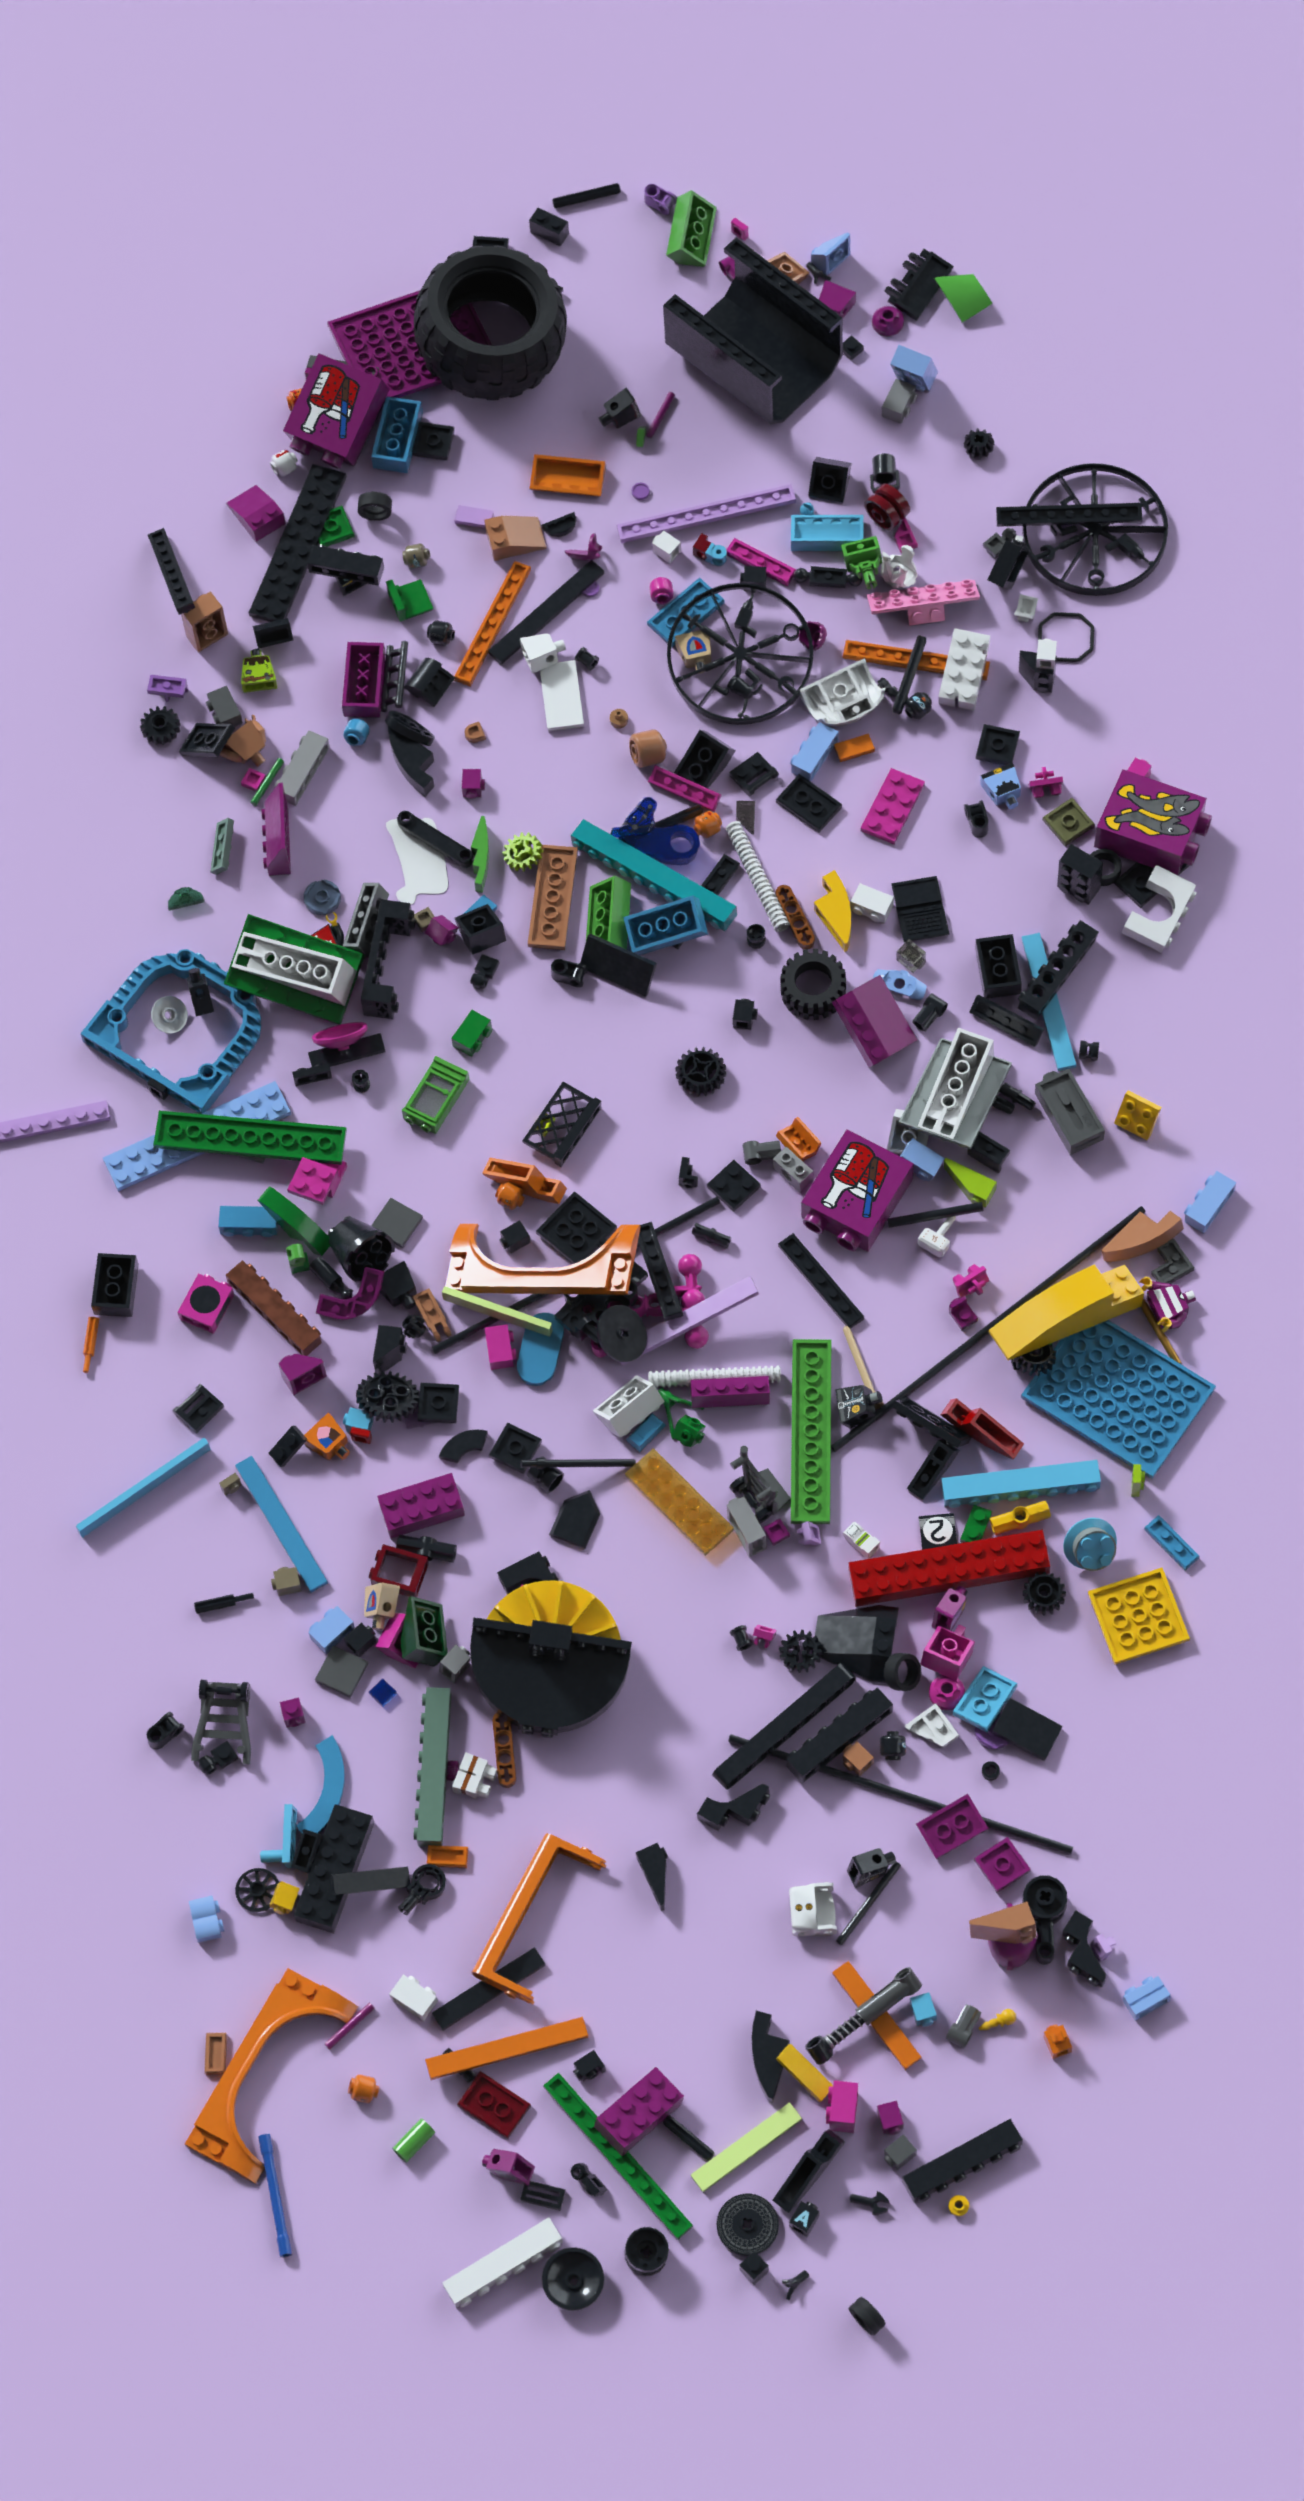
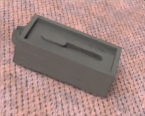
M1070 1069L1060 1073L1055 1071L1048 1072L1043 1076V1081L1035 1084V1095L1070 1155L1104 1140L1105 1130Z

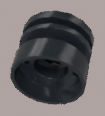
M642 2227L633 2231L628 2237L624 2253L629 2269L641 2276H652L660 2272L665 2266L669 2248L665 2236L659 2230L651 2227ZM645 2249H649V2253L652 2254H649L648 2258H645L644 2254L640 2252H644Z

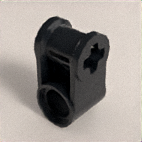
M983 800L972 805L964 804L965 815L972 834L978 838L986 836L988 833V818Z
M556 959L552 962L551 976L554 981L574 987L583 986L584 974L588 971L585 965L563 959ZM556 969H563L564 971H562V972H557V971H555V970H556Z
M172 1712L166 1713L148 1729L146 1735L151 1748L156 1750L163 1748L170 1740L183 1731L185 1726L182 1723L179 1724L173 1717L174 1714ZM154 1735L161 1736V1738L156 1741L151 1739Z

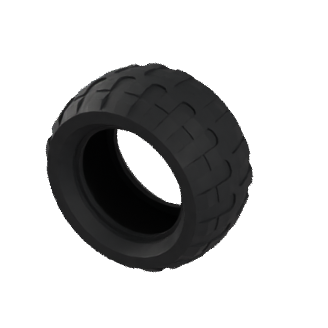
M474 246L468 250L457 251L449 255L444 263H438L433 268L417 296L414 311V336L419 353L433 376H438L445 387L463 393L466 397L499 400V398L517 397L522 395L526 389L535 388L556 364L566 337L567 314L556 280L549 277L548 270L541 263L529 258V255L507 249L503 246ZM491 300L507 304L516 309L525 317L531 329L517 341L505 345L489 346L473 342L464 337L456 330L449 318L456 310L468 303Z

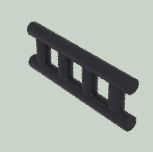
M402 641L401 648L395 650L394 646L387 645L381 712H387L388 705L395 704L396 708H402L408 652L407 641ZM400 656L399 664L392 666L393 657ZM398 672V679L391 681V673ZM397 687L396 696L389 697L390 689Z

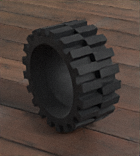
M808 949L803 950V955L801 956L798 952L795 953L794 960L789 958L786 961L787 966H783L782 974L780 975L783 1003H787V1009L790 1012L794 1009V1015L799 1017L800 1014H803V1019L809 1020V1016H814V1020H819V1015H823V1018L829 1017V1011L832 1014L837 1012L832 1002L846 994V972L843 969V964L840 961L836 963V956L833 954L828 957V952L823 950L822 954L818 953V949H813V953H809ZM819 970L829 976L831 985L821 994L808 995L797 988L795 981L805 971Z

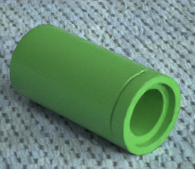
M420 2118L392 2149L407 2163L435 2134V2131L426 2121Z

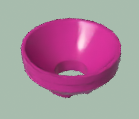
M944 1675L936 1677L929 1687L931 1702L933 1705L936 1703L942 1710L955 1709L965 1694L964 1685L959 1678L955 1681ZM944 1684H950L953 1687V1691L945 1694L942 1692L941 1687Z

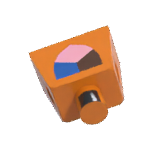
M329 1412L304 1435L308 1439L304 1445L327 1460H330L334 1455L344 1460L350 1454V1451L344 1447L348 1443L347 1436Z

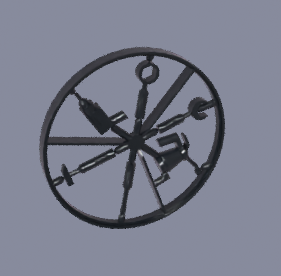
M1090 463L1075 465L1058 471L1037 487L1030 497L1027 506H1038L1033 504L1036 498L1056 480H1059L1069 495L1059 502L1061 505H1067L1070 501H1073L1075 505L1081 504L1063 477L1083 471H1091L1093 491L1091 504H1098L1096 474L1097 471H1104L1123 476L1143 488L1151 498L1145 501L1141 497L1139 502L1142 503V507L1147 514L1149 513V505L1155 502L1160 511L1163 526H1108L1115 523L1079 524L1088 530L1059 543L1055 548L1050 545H1044L1040 548V552H1045L1034 555L1031 550L1026 526H1023V542L1027 544L1026 548L1030 549L1028 557L1035 568L1047 580L1058 587L1073 593L1090 596L1116 594L1130 589L1146 579L1159 564L1165 551L1168 536L1166 511L1152 487L1132 472L1113 465ZM1060 525L1050 526V531L1054 536H1057V532L1061 536H1065L1078 531L1075 525L1062 528ZM1110 533L1124 534L1119 539H1117L1114 535ZM1126 533H1164L1163 543L1156 559L1148 561L1144 557L1143 550L1139 547V544ZM1101 535L1113 541L1105 545L1107 551L1110 552L1118 547L1128 557L1133 556L1136 559H1143L1150 566L1142 574L1129 582L1114 587L1099 588L1104 582V573L1098 569V536ZM1087 537L1061 579L1048 572L1038 561L1042 559L1043 562H1051L1055 558V551L1063 550L1079 542L1080 539ZM1092 538V565L1094 569L1088 574V583L1094 587H1079L1065 582V579ZM1097 574L1101 577V580L1096 582L1091 579V576Z
M749 583L721 585L709 589L694 598L676 618L667 644L668 669L672 682L680 696L698 713L726 724H754L779 715L800 696V689L807 685L812 671V636L807 622L800 611L787 598L776 591ZM729 590H750L752 593L750 599L743 603L735 621V628L743 630L740 632L738 644L714 594ZM756 591L767 594L782 602L796 615L802 624L799 628L793 623L787 624L783 628V634L774 635L757 642V645L744 648L745 633L754 639L757 631L749 626L753 616L752 610L754 606L752 599ZM711 596L734 646L727 643L726 639L707 626L699 624L697 621L701 614L691 618L687 614L689 610L705 598ZM683 618L689 621L688 628L692 629L696 625L700 628L701 632L733 652V654L724 659L719 658L705 664L702 668L685 674L683 677H675L671 663L673 637ZM793 628L797 631V634L790 637L786 634V630ZM799 630H805L809 643L810 657L752 651L774 644L783 637L788 641H795L799 637ZM752 658L809 663L802 684L796 690L794 689V681L791 677L783 676L778 678L773 671ZM732 660L698 705L686 695L679 685L683 678L685 680L700 672H708ZM742 661H747L768 678L778 681V689L781 693L785 694L782 688L784 686L793 696L783 705L769 713L752 718L744 715L748 699L753 695H757L763 685L760 684L758 689L754 691L761 679L750 668L746 670L745 674L753 681V684L749 686L740 678ZM736 663L735 675L730 679L727 688L719 687L718 685ZM730 689L731 692L741 695L745 699L743 710L738 714L739 718L723 717L702 708L714 690L727 696Z

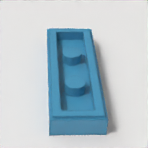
M1160 1515L1144 1527V1530L1184 1570H1187L1199 1559L1200 1556Z

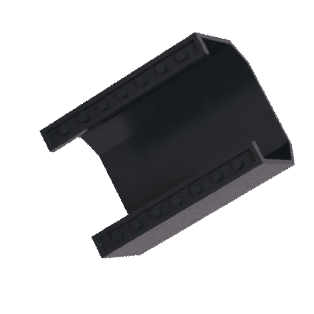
M735 237L724 248V253L731 257L735 263V278L725 296L703 316L674 294L663 305L665 343L768 423H782L832 376L843 356V318Z

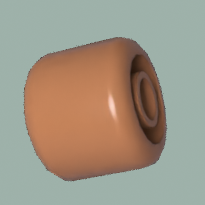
M658 730L635 733L629 739L630 754L637 767L643 768L660 764L665 760L667 745Z

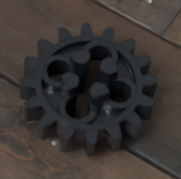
M801 1629L800 1634H797L795 1630L793 1631V1636L787 1634V1641H781L784 1647H779V1651L782 1653L780 1658L785 1660L783 1662L784 1666L790 1665V1671L797 1668L798 1673H801L802 1669L809 1672L808 1667L810 1666L815 1669L814 1662L820 1663L821 1660L818 1656L823 1655L822 1650H820L822 1645L821 1642H818V1637L814 1636L812 1638L810 1631L807 1635L804 1634L803 1629ZM804 1640V1642L802 1643L804 1650L801 1653L803 1661L801 1663H798V1652H800L799 1641ZM789 1649H794L792 1653L788 1652Z

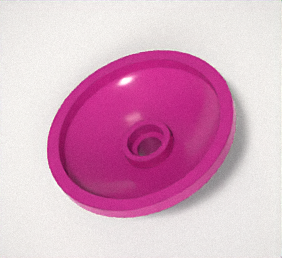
M364 1022L339 1024L315 1033L312 1036L313 1043L328 1049L338 1048V1051L349 1049V1045L357 1042L366 1033L368 1027Z

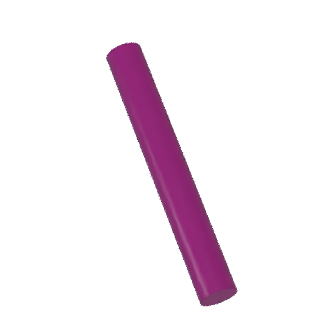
M673 392L668 393L646 433L648 438H652L675 397Z
M369 2002L325 2043V2046L330 2050L375 2009L374 2006Z

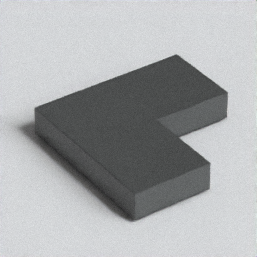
M1174 1238L1157 1248V1251L1166 1263L1151 1271V1275L1156 1282L1171 1284L1194 1271V1266Z

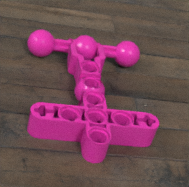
M686 1254L678 1262L679 1272L685 1276L686 1286H674L677 1297L682 1296V1312L705 1300L704 1295L700 1292L702 1286L697 1284V1275L702 1270V1262L694 1254ZM656 1293L648 1296L644 1295V1298L638 1295V1300L634 1305H640V1307L633 1310L640 1317H643L645 1314L646 1317H649V1315L655 1317L663 1316L660 1305L657 1307L650 1306L652 1303H659ZM612 1301L608 1304L607 1308L623 1304L619 1301ZM585 1305L583 1311L590 1313L593 1311V1307ZM701 1325L691 1329L684 1335L685 1342L695 1349L702 1348L709 1338L708 1331ZM591 1339L593 1354L596 1357H605L607 1354L602 1347L599 1348V1344H596Z

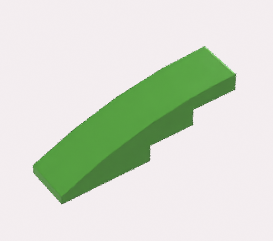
M485 816L480 818L471 845V852L475 857L473 872L477 874L474 882L475 891L481 893L484 890L489 864V840Z

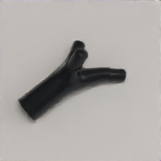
M812 262L806 264V267L814 276L815 284L818 277L831 280V277L825 275Z
M806 2270L792 2279L782 2280V2283L786 2284L787 2288L789 2287L787 2300H790L796 2287L810 2277Z

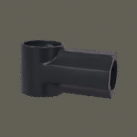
M931 993L925 1000L923 1008L912 1020V1023L917 1029L926 1032L934 1020L943 1015L948 1003Z
M1040 1921L1035 1924L1036 1932L1038 1933V1938L1036 1939V1959L1039 1963L1046 1965L1054 1959L1053 1922ZM1045 1949L1051 1954L1043 1956L1040 1954V1951Z

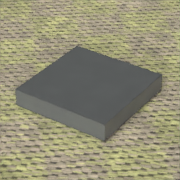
M390 1197L371 1226L386 1232L393 1239L394 1244L403 1248L423 1219V1215Z
M332 1646L315 1678V1682L351 1698L369 1663L360 1657Z

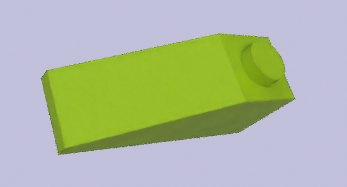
M945 1158L944 1169L971 1203L982 1202L983 1207L986 1208L996 1191L997 1182L953 1160Z

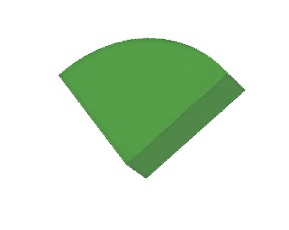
M640 426L637 429V447L644 446L647 428L645 426Z

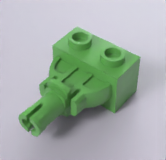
M873 536L842 544L841 548L847 572L857 574L859 579H861L862 573L866 588L871 589L870 583H872L873 589L876 588L877 581L873 570L875 575L878 574V567L882 564L877 537Z

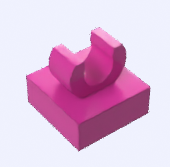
M758 1624L753 1632V1636H756L754 1644L758 1645L759 1639H764V1648H767L770 1645V1641L775 1638L777 1630Z

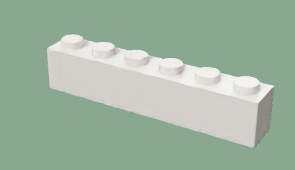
M547 2218L442 2282L443 2287L456 2308L459 2306L461 2308L472 2302L471 2299L479 2295L480 2297L490 2291L489 2288L493 2285L503 2284L511 2274L521 2273L525 2270L527 2264L531 2262L535 2264L543 2258L542 2255L549 2251L553 2253L561 2247L560 2244L563 2243L562 2237L551 2219Z

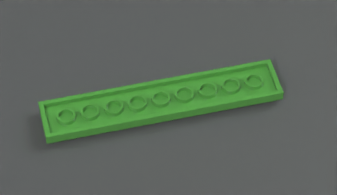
M793 1339L791 1524H802L808 1521L813 1524H830L831 1340Z

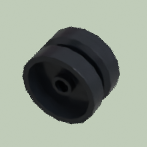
M1049 1875L1038 1876L1026 1885L1022 1903L1028 1902L1035 1924L1040 1921H1049L1055 1924L1064 1916L1066 1911L1067 1891L1057 1878Z

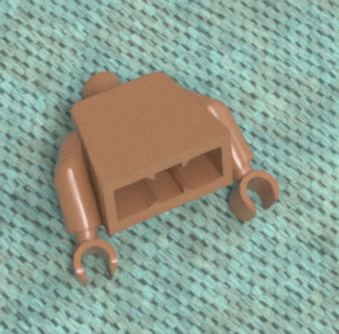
M251 715L252 720L248 721L245 718L246 724L230 736L219 755L242 764L251 759L258 767L266 761L259 753L265 747L266 736L265 729L256 721L255 715Z

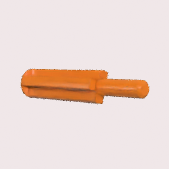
M88 1317L83 1350L85 1356L84 1373L89 1372L90 1360L94 1356L100 1320L97 1317Z

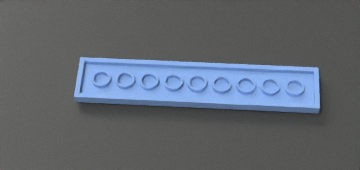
M276 1081L202 1114L278 1121L291 1115V1111ZM155 1135L103 1157V1161L119 1192L200 1156L205 1152L154 1148Z

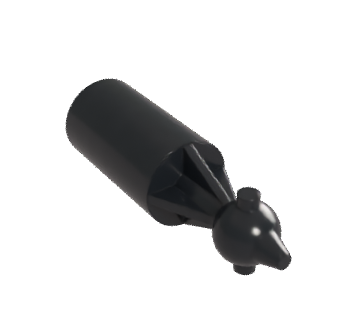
M321 1256L317 1257L310 1264L309 1269L329 1290L341 1293V1299L352 1298L353 1290H345L342 1277Z

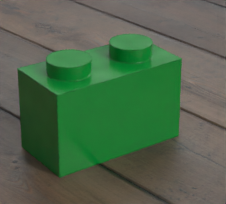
M471 1010L451 1038L453 1047L472 1057L475 1052L480 1050L485 1037L488 1038L492 1032L491 1020Z

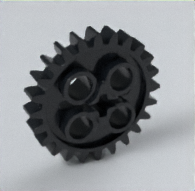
M381 1371V1375L374 1372L373 1377L367 1375V1380L362 1379L361 1384H358L356 1403L359 1404V1409H363V1414L369 1413V1418L375 1416L376 1421L382 1418L384 1423H386L387 1419L394 1423L395 1418L401 1421L402 1416L408 1418L409 1414H414V1409H417V1404H419V1390H416V1385H412V1380L406 1381V1376L400 1378L399 1373H396L394 1376L391 1371H389L388 1375H385L384 1371Z

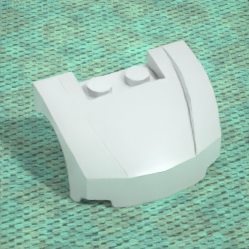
M865 658L800 689V697L809 713L815 720L829 727L845 726L861 720L876 708L885 693V688L881 689L874 681Z

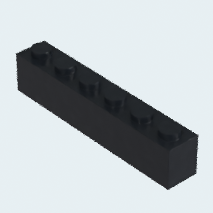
M878 1687L873 1691H868L860 1702L851 1704L846 1713L836 1716L832 1724L828 1727H822L818 1731L817 1736L813 1739H807L803 1743V1747L798 1751H792L787 1756L786 1767L803 1784L842 1753L849 1744L856 1742L893 1712V1703Z
M1010 2118L902 2177V2183L913 2202L919 2201L922 2203L931 2197L930 2194L946 2190L950 2183L954 2181L959 2183L967 2178V2174L980 2172L987 2163L992 2162L994 2164L1003 2158L1002 2155L1008 2152L1010 2154L1015 2153L1021 2148L1023 2139Z

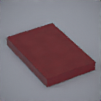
M480 2071L457 2106L509 2139L531 2107V2104Z

